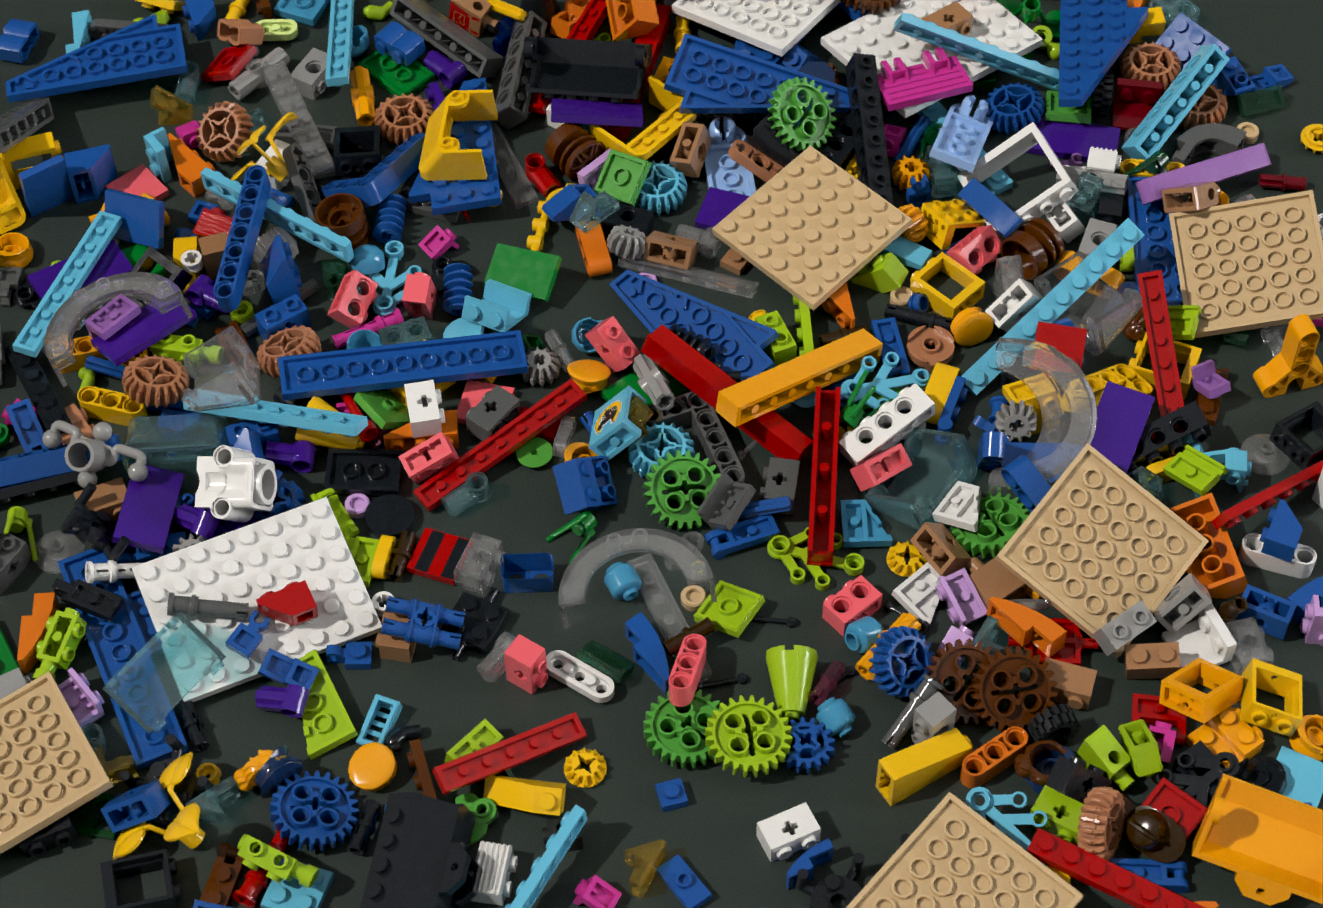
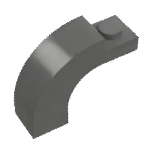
M1217 123L1192 127L1177 139L1171 162H1179L1188 166L1193 158L1202 154L1221 156L1241 150L1247 132L1230 125Z

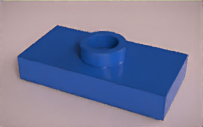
M679 854L656 869V874L685 908H698L712 898L711 892Z

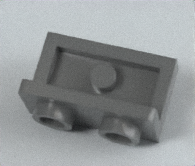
M722 473L697 513L710 527L731 531L745 507L750 503L756 489L751 484L734 482L728 474Z

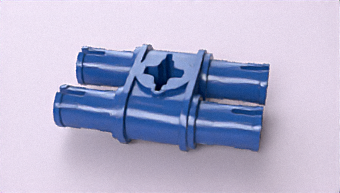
M388 595L385 612L408 616L410 621L406 623L384 618L381 634L403 638V641H406V643L414 642L428 645L429 648L436 645L455 650L459 649L461 634L439 630L437 625L441 623L462 628L465 612L443 608L441 603H427L418 601V598L410 601ZM422 619H424V623H425V626H424V627H422V623H421Z

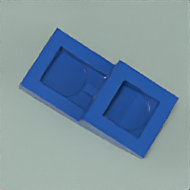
M1283 64L1265 67L1262 74L1249 76L1256 89L1248 93L1253 98L1268 95L1293 82L1294 77Z
M270 648L258 670V674L285 686L294 684L310 690L319 669Z
M829 838L807 850L790 867L786 873V887L788 890L795 888L797 873L800 869L808 871V882L813 880L815 867L833 859L834 847Z

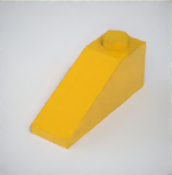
M493 775L485 778L483 798H489L496 805L531 813L560 816L564 811L566 784Z

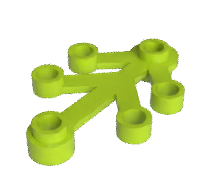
M809 527L790 538L777 535L768 542V554L774 559L782 560L790 572V581L793 584L800 585L804 583L806 574L805 570L798 567L792 558L796 557L802 559L814 577L816 589L825 591L830 587V577L819 566L807 565L808 547H796L804 542L808 543L807 534ZM834 532V539L839 542L834 543L833 550H838L843 546V536L840 533ZM857 553L848 554L845 558L833 556V567L844 569L850 576H858L864 570V558ZM800 574L802 577L796 578L794 575ZM820 580H824V581H826L827 583L821 584V583H819V581H820Z

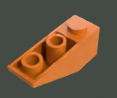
M169 133L167 135L180 185L196 198L206 191L200 173L206 167L213 171L215 169L210 162H205L201 159L195 150L189 149L181 138L177 139Z
M846 282L821 305L825 312L830 313L837 320L841 328L851 329L855 327V315Z
M457 410L444 411L446 423H441L442 432L450 439L454 449L459 448ZM408 423L383 435L385 449L407 452L434 435L413 438L411 424Z

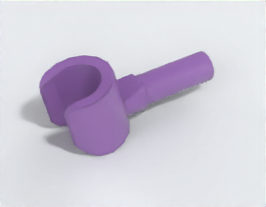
M1073 153L1069 160H1062L1060 162L1062 165L1081 166L1083 163L1080 161L1082 155L1080 153Z

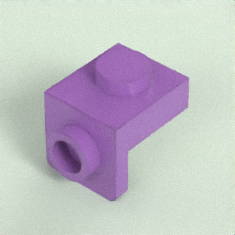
M1207 360L1191 368L1193 388L1207 398H1218L1222 394L1231 391L1230 382L1216 374L1215 362L1213 360Z

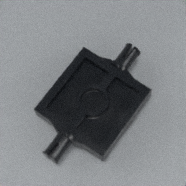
M490 587L485 598L477 597L467 592L462 593L453 608L455 611L465 612L462 628L443 624L440 629L461 634L459 649H453L449 655L452 660L459 661L465 650H475L485 655L488 653L510 616L508 608L494 603L500 594L498 588Z

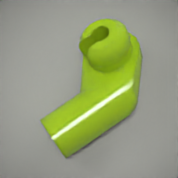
M388 1L382 7L375 5L366 6L363 9V16L371 20L382 21L390 15L393 2Z
M85 367L80 368L78 376L82 382L79 390L85 386H94L96 372Z

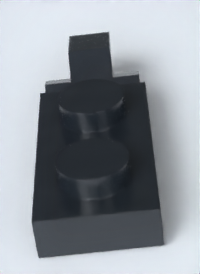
M57 578L52 584L55 594L61 597V601L66 603V605L110 623L124 603L121 596L79 579L68 583Z

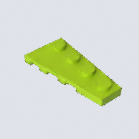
M316 649L299 658V660L319 669L309 690L310 693L302 715L304 736L307 742V754L310 760L358 736Z

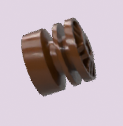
M564 123L550 135L545 146V156L557 168H560L562 173L572 182L578 183L577 173L606 152L603 144L597 141L581 124Z
M348 193L333 194L323 199L316 207L315 219L317 224L329 228L340 236L347 237L352 243L353 250L369 242L370 229L361 200L355 195Z
M1034 217L1030 218L1001 243L1000 252L1006 266L1015 275L1025 280H1033L1047 266H1050L1063 255L1064 245L1058 231L1044 219Z

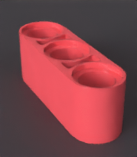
M687 635L681 644L669 676V701L674 706L684 707L693 700L706 664V639L702 635Z

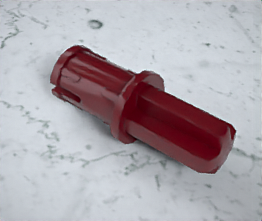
M1285 173L1282 175L1261 174L1259 177V186L1263 188L1280 189L1282 192L1284 190L1305 191L1306 177L1286 176Z

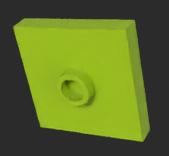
M720 580L693 615L694 621L698 623L708 617L716 630L739 638L764 604L765 599L763 595Z

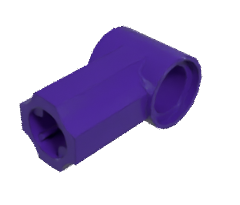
M431 50L424 59V66L439 76L441 83L448 89L453 88L468 77V71L460 61L452 62L438 51Z
M200 275L185 292L186 298L196 306L206 304L227 313L219 307L213 293L215 282L210 277Z
M306 440L297 441L295 444L268 441L265 459L273 461L274 464L291 466L298 473H309L313 469L316 447L313 443Z
M185 504L176 508L173 514L175 524L207 539L213 537L220 519L214 517L207 510L202 508L198 510Z
M288 684L286 688L262 686L260 689H257L255 694L256 707L260 710L276 711L290 717L301 718L310 691L294 684Z

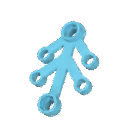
M397 240L389 241L385 245V253L388 258L385 278L379 272L365 275L377 282L378 286L382 289V295L377 293L376 299L373 302V311L376 315L384 316L394 312L396 305L402 302L404 290L393 296L392 292L405 284L407 274L422 272L420 266L412 265L406 272L395 278L398 261L404 256L403 244Z
M888 352L873 382L863 383L853 403L861 401L871 387L875 386V392L885 398L878 400L871 396L865 404L876 409L880 404L885 403L889 399L894 400L898 397V393L891 390L893 388L912 386L916 383L924 390L930 379V374L927 370L920 368L914 370L911 375L886 379L891 369L895 368L899 362L897 353ZM865 356L855 378L848 379L841 385V395L846 402L853 392L850 388H855L864 370L870 373L875 369L877 362L874 357ZM888 358L894 359L895 362H890ZM865 362L871 363L872 366H867Z
M975 787L967 794V806L984 819H986V815L994 821V826L1005 835H1009L1026 851L1031 841L1014 825H1034L1037 828H1042L1048 823L1047 815L1040 810L1027 814H1001L994 807L1013 805L1018 809L1024 808L1028 803V798L1023 792L1017 791L1013 794L992 795L984 787ZM1017 795H1022L1024 797L1023 804L1016 805L1014 798ZM978 796L985 798V803L982 806H977L975 803V799ZM1037 814L1044 816L1045 819L1042 824L1035 823L1034 818Z

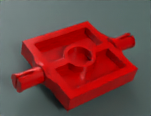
M1049 618L1067 631L1064 648L1051 656V659L1081 666L1082 648L1098 649L1096 640L1093 638H1082L1079 627L1067 618ZM1008 635L1009 647L1021 646L1010 635ZM1031 642L1024 646V650L1027 648L1032 650L1031 657L1036 653L1041 655L1039 663L1043 662L1045 657H1047Z

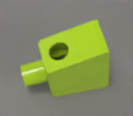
M1102 725L1083 741L1075 756L1087 762L1086 768L1092 764L1104 770L1103 776L1114 781L1122 791L1128 789L1135 782L1125 770L1131 762L1130 756L1105 725Z

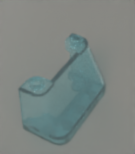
M208 413L151 417L138 416L129 422L123 444L144 452L147 457L146 465L149 466L151 464L197 461V456H213L217 447L221 445L229 446L225 426H228L229 423L226 416L217 417L214 414ZM122 455L127 478L130 480L128 469L130 465L136 462V459Z
M915 427L905 441V449L913 465L899 472L887 489L882 484L870 488L865 495L869 505L875 510L917 531L925 522L940 523L933 519L932 513L957 481L971 484L976 476L977 464L964 434Z
M178 612L101 689L148 734L152 731L157 733L166 725L167 721L164 718L205 676L209 673L214 676L225 665L222 660L226 656L181 612Z

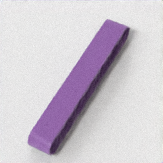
M1261 143L1138 181L1135 184L1142 204L1146 205L1162 200V189L1195 182L1215 181L1218 183L1272 165L1265 144Z

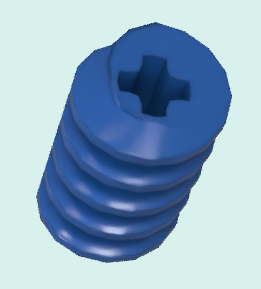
M389 194L383 201L378 203L373 236L382 245H386L392 240L401 242L408 205L407 200L403 196Z
M452 263L443 270L444 294L442 307L450 315L462 316L465 296H473V292L470 290L473 287L471 282L473 274L469 272L471 267L467 264Z

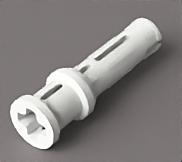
M108 560L107 563L87 561L85 564V579L87 583L93 584L94 581L114 583L118 579L135 578L133 571H130L132 570L131 567L142 563L117 564L114 560Z

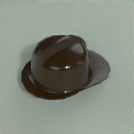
M1138 806L1127 814L1123 832L1127 841L1137 850L1159 863L1175 861L1183 854L1186 847V836L1182 828L1175 821L1151 806Z

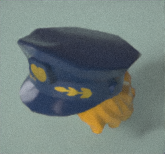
M281 745L275 751L259 749L257 756L250 757V761L234 773V781L236 786L242 791H248L253 789L254 786H259L261 798H270L273 793L277 792L278 785L284 786L286 778L293 781L294 774L297 773L299 775L302 772L303 763L296 757L288 756V747L286 745Z

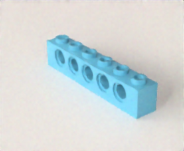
M1216 44L1201 46L1121 148L1132 159L1146 160L1158 151L1230 58Z

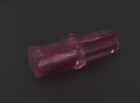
M832 661L825 673L819 675L817 685L809 694L811 702L818 696L814 704L821 705L825 702L830 692L837 688V681L845 670L844 664L841 661Z

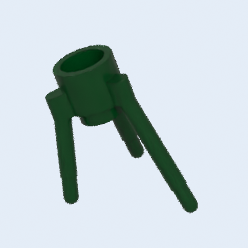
M932 121L931 125L924 129V138L920 140L921 160L924 159L926 145L933 146L940 131L939 128L943 127L941 123Z
M1158 150L1144 162L1125 173V175H1133L1145 168L1151 174L1157 173L1159 175L1168 172L1166 167L1170 163L1169 157L1163 151Z

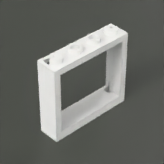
M1034 122L978 159L973 173L961 171L956 175L963 187L973 178L981 183L1039 143L1062 180L1014 212L1023 220L1014 231H1017L1030 218H1039L1051 212L1054 207L1068 200L1070 196L1079 191ZM993 227L1002 243L1006 237Z

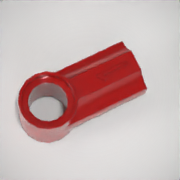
M531 153L526 156L525 177L529 182L534 183L544 197H547L553 190L561 188L559 181L546 166L545 158L542 154Z

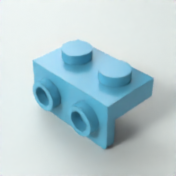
M161 127L144 135L143 138L146 146L145 151L150 161L149 167L151 172L156 177L159 176L163 183L172 180L168 162L172 161L173 158L166 130L164 127Z

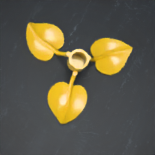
M288 112L275 124L265 138L271 144L277 157L273 155L270 158L256 144L258 137L266 129L265 125L255 130L249 139L239 147L237 153L239 155L252 145L267 160L265 164L267 175H272L281 183L289 173L284 158L275 145L273 138L278 130L286 123L298 119V116L294 112ZM250 161L236 172L230 180L237 181L248 168L257 164Z
M192 752L170 763L159 779L163 789L167 788V791L180 810L177 817L166 830L146 824V821L124 829L115 843L113 860L124 857L134 851L142 842L145 832L149 830L164 835V839L167 842L180 840L190 849L196 848L202 842L205 832L199 827L200 806L197 803H192L184 807L174 792V785L179 784L184 779L190 768Z

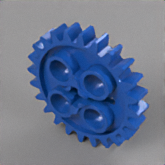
M316 770L314 776H310L309 772L305 771L303 778L297 773L294 774L293 781L286 778L284 786L278 785L277 792L272 794L269 812H271L270 821L274 822V831L281 830V839L289 836V845L296 841L299 842L300 850L305 844L309 845L311 852L315 845H318L321 851H324L325 844L327 843L332 848H335L336 840L344 843L345 835H352V829L359 815V809H357L358 800L354 799V791H347L348 783L339 785L340 777L330 780L329 772L324 777H320L319 770Z

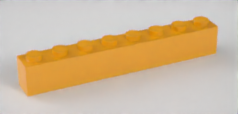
M864 328L735 385L724 388L718 392L715 411L734 427H737L815 392L816 386L824 388L857 373L865 356H872L879 363L883 343ZM865 362L867 366H872L871 363Z

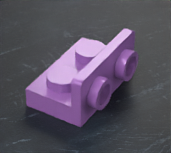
M120 293L84 322L90 337L99 336L103 340H107L142 312L139 305Z

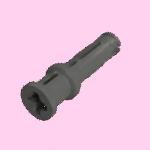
M170 592L167 616L183 614L194 618L198 615L247 620L249 603L199 599V596L194 594L191 597L177 596L175 593Z
M924 673V679L916 691H911L909 694L911 699L884 738L881 739L883 743L888 744L893 750H896V747L912 726L915 708L937 693L938 690L944 688L941 683Z

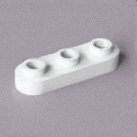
M562 650L552 651L546 656L547 673L551 677L597 703H606L613 698L615 694L614 682L607 675ZM556 665L563 666L559 669L555 668ZM579 677L584 678L582 681H577L576 679ZM599 690L606 691L605 693H598Z

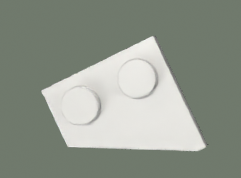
M957 481L932 513L934 521L976 532L978 530L981 501L980 487Z
M927 562L895 588L891 595L909 613L914 615L917 620L921 622L927 621L930 625L940 599L935 587L937 586L938 578L941 576Z

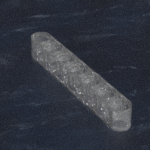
M285 62L263 67L262 72L265 82L282 117L288 112H294L298 116V119H294L286 123L294 142L304 150L313 178L335 172L331 155Z

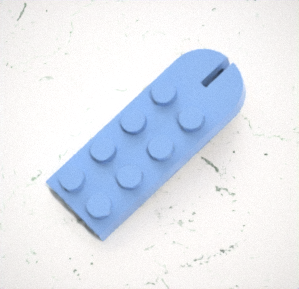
M968 95L963 99L962 104H954L950 107L943 122V127L940 129L929 154L937 162L948 163L956 166L961 171H969L973 173L993 124L990 117L986 116L989 106L985 99L980 100L974 116H969L976 100L975 95Z
M723 117L725 140L722 141V134L719 131V118H715L710 123V127L707 128L712 137L704 161L708 190L709 187L751 196L756 192L753 173L732 160L728 155V150L735 140L744 141L746 135L741 128L736 126L731 118Z

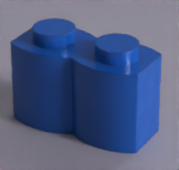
M11 19L4 26L3 34L0 36V60L24 63L28 59L31 49L36 45L40 36L36 22Z
M391 21L374 36L376 50L382 55L385 54L392 57L397 64L409 66L426 51L424 39L421 36L407 30L395 21Z

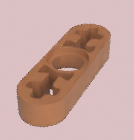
M735 140L728 150V155L732 160L765 182H768L784 168L743 140ZM754 161L761 163L763 167L757 165Z

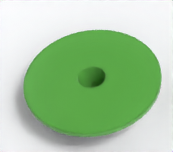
M539 437L532 438L516 450L518 461L530 468L546 465L553 456L551 444Z

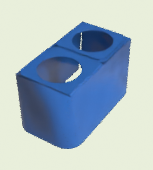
M550 553L503 554V560L501 556V577L504 593L553 592V556ZM538 574L549 576L548 578H534ZM512 575H521L523 579L508 578Z

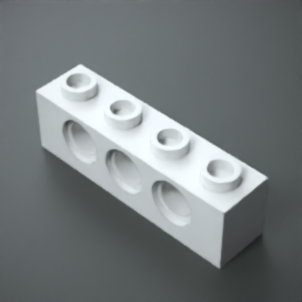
M916 383L911 387H905L893 401L885 402L872 417L864 418L859 427L853 431L846 432L839 441L840 452L853 467L894 446L936 414L935 403ZM902 409L911 410L907 414H902L899 412ZM885 423L891 424V427L883 429L880 426ZM864 438L872 439L870 443L865 444L861 442Z

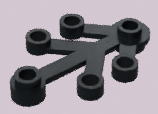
M1182 752L1179 754L1177 761L1183 770H1190L1195 767L1209 769V771L1203 776L1175 774L1171 773L1169 769L1163 768L1162 771L1156 773V779L1159 783L1161 781L1160 776L1168 774L1170 776L1168 781L1174 785L1189 786L1183 791L1192 798L1196 796V800L1207 808L1209 785L1217 779L1219 784L1223 773L1232 777L1236 776L1240 764L1237 757L1230 752L1218 753L1214 758L1193 757L1189 752ZM1184 757L1191 759L1188 765L1181 763ZM1223 761L1230 762V766L1227 769L1220 767Z

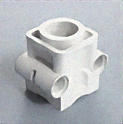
M226 445L217 447L213 456H197L196 470L199 475V487L195 494L196 508L210 509L212 515L218 519L241 523L251 520L254 511L272 510L277 492V476L273 461L255 457L251 451Z

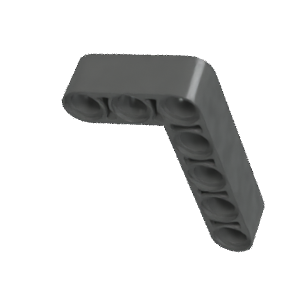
M694 392L676 396L674 406L668 411H659L654 404L643 407L640 413L641 423L643 424L641 429H643L644 424L652 427L654 422L657 425H661L663 421L668 426L674 422L676 428L692 426L706 457L709 458L710 466L716 465L713 471L714 474L726 473L733 481L745 483V473L714 408Z

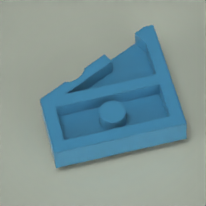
M865 499L840 500L843 548L892 546V536L890 534L887 535L882 528V522L877 515L873 514L872 508Z

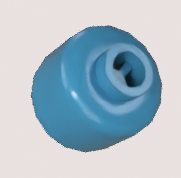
M617 562L606 570L604 583L614 599L630 601L638 595L642 581L631 564Z
M865 616L848 624L844 639L849 649L856 653L864 654L875 644L874 640L878 639V635L884 630L882 625L873 617Z
M831 697L817 708V722L824 723V731L831 729L832 736L838 734L842 738L853 730L851 724L855 721L856 716L844 699Z

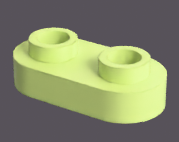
M263 19L257 22L264 28L265 37L263 41H290L295 39L299 33L297 23L292 19Z

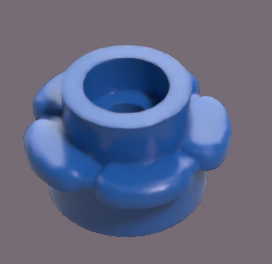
M914 292L908 300V308L927 312L929 308L927 295Z

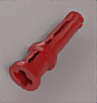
M277 830L269 846L284 853L289 845V836L281 839V830ZM258 867L257 871L253 869L248 871L245 875L246 880L241 888L234 892L233 898L242 906L254 908L259 893L268 886L269 881L268 877H266L268 871L261 867Z

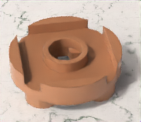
M926 325L920 326L909 334L906 354L913 363L931 372L936 362L948 364L952 360L955 349L954 338L949 331L940 326L934 325V328H926ZM926 345H935V349H928Z

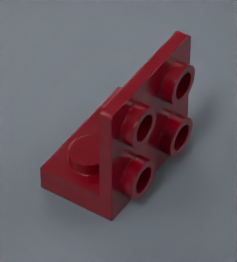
M1117 78L1112 127L1121 128V130L1135 131L1161 98L1163 82Z

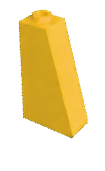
M954 728L888 755L878 761L875 787L892 807L962 766L965 757L972 753V743L965 734L962 735L957 728Z

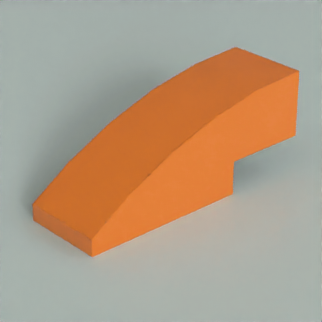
M590 0L566 1L564 10L552 17L550 33L566 39Z
M55 592L34 593L32 615L21 617L17 662L22 674H28L38 662L35 650L39 640H44L48 618L54 616L56 610H60V604Z
M993 596L989 598L986 615L1022 647L1031 642L1049 658L1064 648L1067 631L1056 622L1024 605Z

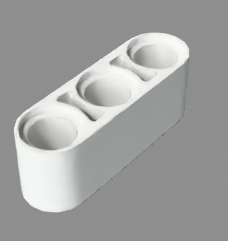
M1249 533L1244 536L1238 553V558L1243 564L1301 579L1311 575L1317 559V553L1312 547L1298 544L1290 563L1261 553L1264 542L1259 541L1261 534Z

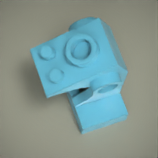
M1201 443L1191 445V447L1215 461L1225 463L1227 474H1223L1219 478L1220 480H1226L1228 484L1236 485L1239 493L1242 492L1243 486H1248V480H1245V478L1250 476L1252 464L1251 461H1247V451L1231 447L1224 450L1204 452ZM1194 492L1196 498L1201 497V495Z

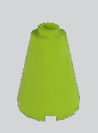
M785 645L772 647L766 651L765 658L777 709H782V717H788V721L792 719L798 721L806 712L818 662L817 651L802 645H794V650H785Z

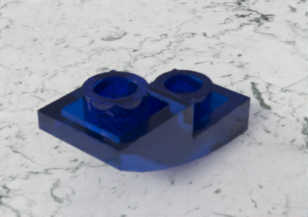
M507 16L499 21V34L492 41L493 50L502 57L508 51L515 19Z

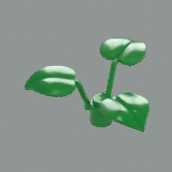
M996 0L1015 17L1021 13L1026 26L1028 23L1037 20L1039 16L1042 24L1050 28L1052 38L1060 41V10L1050 11L1044 18L1039 0H1024L1023 3L1021 0ZM1034 50L1021 57L1029 60L1032 57Z

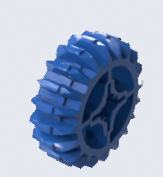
M1019 81L1017 84L1010 82L1007 86L1002 84L1000 89L994 88L993 93H988V97L985 99L989 106L986 116L990 117V120L993 122L992 130H998L999 134L1004 131L1008 135L1011 132L1017 133L1032 122L1035 124L1040 123V119L1044 117L1045 104L1040 91L1036 90L1035 86L1030 87L1029 83L1022 85Z
M907 626L888 628V631L880 633L881 638L874 640L877 647L870 649L873 653V658L868 661L873 663V667L869 671L875 673L872 681L879 683L878 689L885 691L889 696H896L897 698L910 697L911 691L915 692L923 681L924 673L931 675V673L925 670V667L934 665L929 660L934 652L929 651L931 643L925 641L926 635L918 633L917 629Z

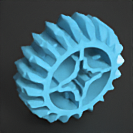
M653 160L634 207L653 211L659 216L661 212L669 214L670 209L676 210L678 205H682L687 195V182L684 172H680L671 163L666 165L663 160L660 163H655Z
M664 421L661 425H657L654 422L652 427L644 424L641 437L628 447L629 462L634 472H639L642 478L647 473H653L650 467L652 464L658 466L657 460L659 457L666 461V454L668 452L674 458L677 450H680L682 456H685L687 450H690L691 457L694 458V442L690 439L689 432L684 433L682 426L676 428L674 422L669 426ZM666 475L663 478L670 483L672 476Z

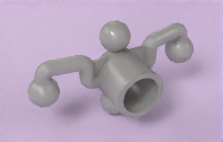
M62 420L55 421L51 425L50 430L46 431L42 436L43 444L47 448L54 449L62 443L60 431L72 435L70 443L65 449L64 457L69 468L80 472L77 481L82 488H85L88 483L96 485L98 477L95 472L102 470L106 466L115 465L120 454L136 459V463L130 465L128 469L130 479L135 482H141L148 476L147 457L144 452L124 444H117L112 447L104 443L111 438L113 432L111 426L106 422H99L93 427L92 434L95 439L83 436L77 426ZM88 448H89L90 454H91V457H90V461H89V462L87 461V458H86V453H87Z

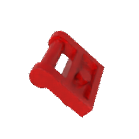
M1133 693L1131 722L1143 719L1145 723L1155 724L1156 721L1172 724V726H1176L1177 731L1175 745L1184 746L1186 715L1160 704V696ZM1151 731L1155 740L1158 738L1163 739L1164 734Z

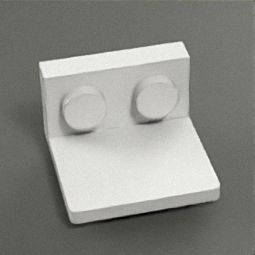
M1212 603L1200 612L1198 620L1185 624L1173 635L1169 631H1165L1161 635L1164 643L1179 642L1181 668L1198 658L1217 666L1232 660L1237 646L1236 641Z

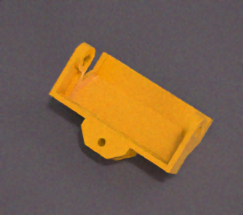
M1223 773L1194 839L1192 856L1236 872L1235 881L1242 895L1269 906L1289 900L1291 893L1323 904V810Z

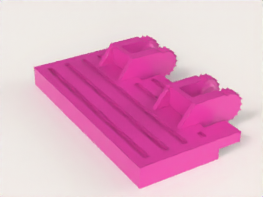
M942 47L935 49V56L938 61H935L929 50L922 52L925 66L922 63L906 67L900 57H897L893 60L896 71H893L887 60L880 62V69L885 79L881 73L878 74L880 98L888 112L973 91V83L956 55L947 57Z

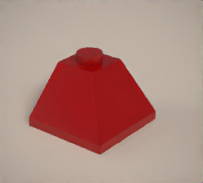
M1038 321L1030 370L1079 378L1087 329Z

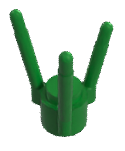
M864 370L846 405L841 410L842 415L840 419L852 429L859 426L864 418L872 417L882 406L880 405L863 417L865 412L861 408L875 392V386L871 387L857 405L853 404L868 375L867 370Z
M584 510L572 521L551 533L546 538V541L550 542L569 529H572L578 536L585 535L568 562V565L572 566L589 539L596 534L593 528L597 526V521L593 514Z

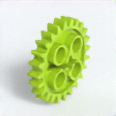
M740 695L739 702L737 703L732 698H729V706L721 702L719 711L713 710L712 718L707 720L705 746H710L708 754L715 755V764L723 761L722 770L725 771L732 767L733 775H736L739 770L742 771L744 778L747 777L748 771H752L755 778L758 776V770H762L767 775L769 766L775 770L778 769V761L784 763L785 754L790 753L793 736H791L792 726H787L789 718L781 717L782 709L773 710L774 702L769 703L767 706L764 705L763 697L759 702H755L753 695L750 696L749 701H745L744 697ZM743 716H746L748 720L749 738L752 739L751 747L754 756H751L749 752L748 735L745 733L746 725ZM755 721H762L764 724H756ZM734 724V725H737L738 727H736V728H731V727H729L728 725ZM761 744H766V745H768L769 747H768V748H762V747H760L759 745H761ZM733 748H741L743 751H734Z

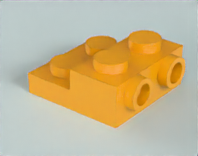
M1229 707L1185 738V742L1189 747L1201 740L1215 756L1221 752H1230L1237 757L1239 763L1246 758L1250 760L1261 752L1265 740L1263 739L1262 731L1257 726L1251 727L1247 722L1241 720V710L1238 707ZM1222 762L1226 768L1230 766V762Z

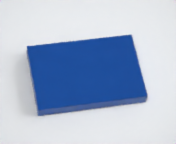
M61 154L18 174L27 212L31 218L72 199L65 160Z
M114 189L105 190V212L121 216L122 224L114 238L152 246L156 249L164 248L165 202Z

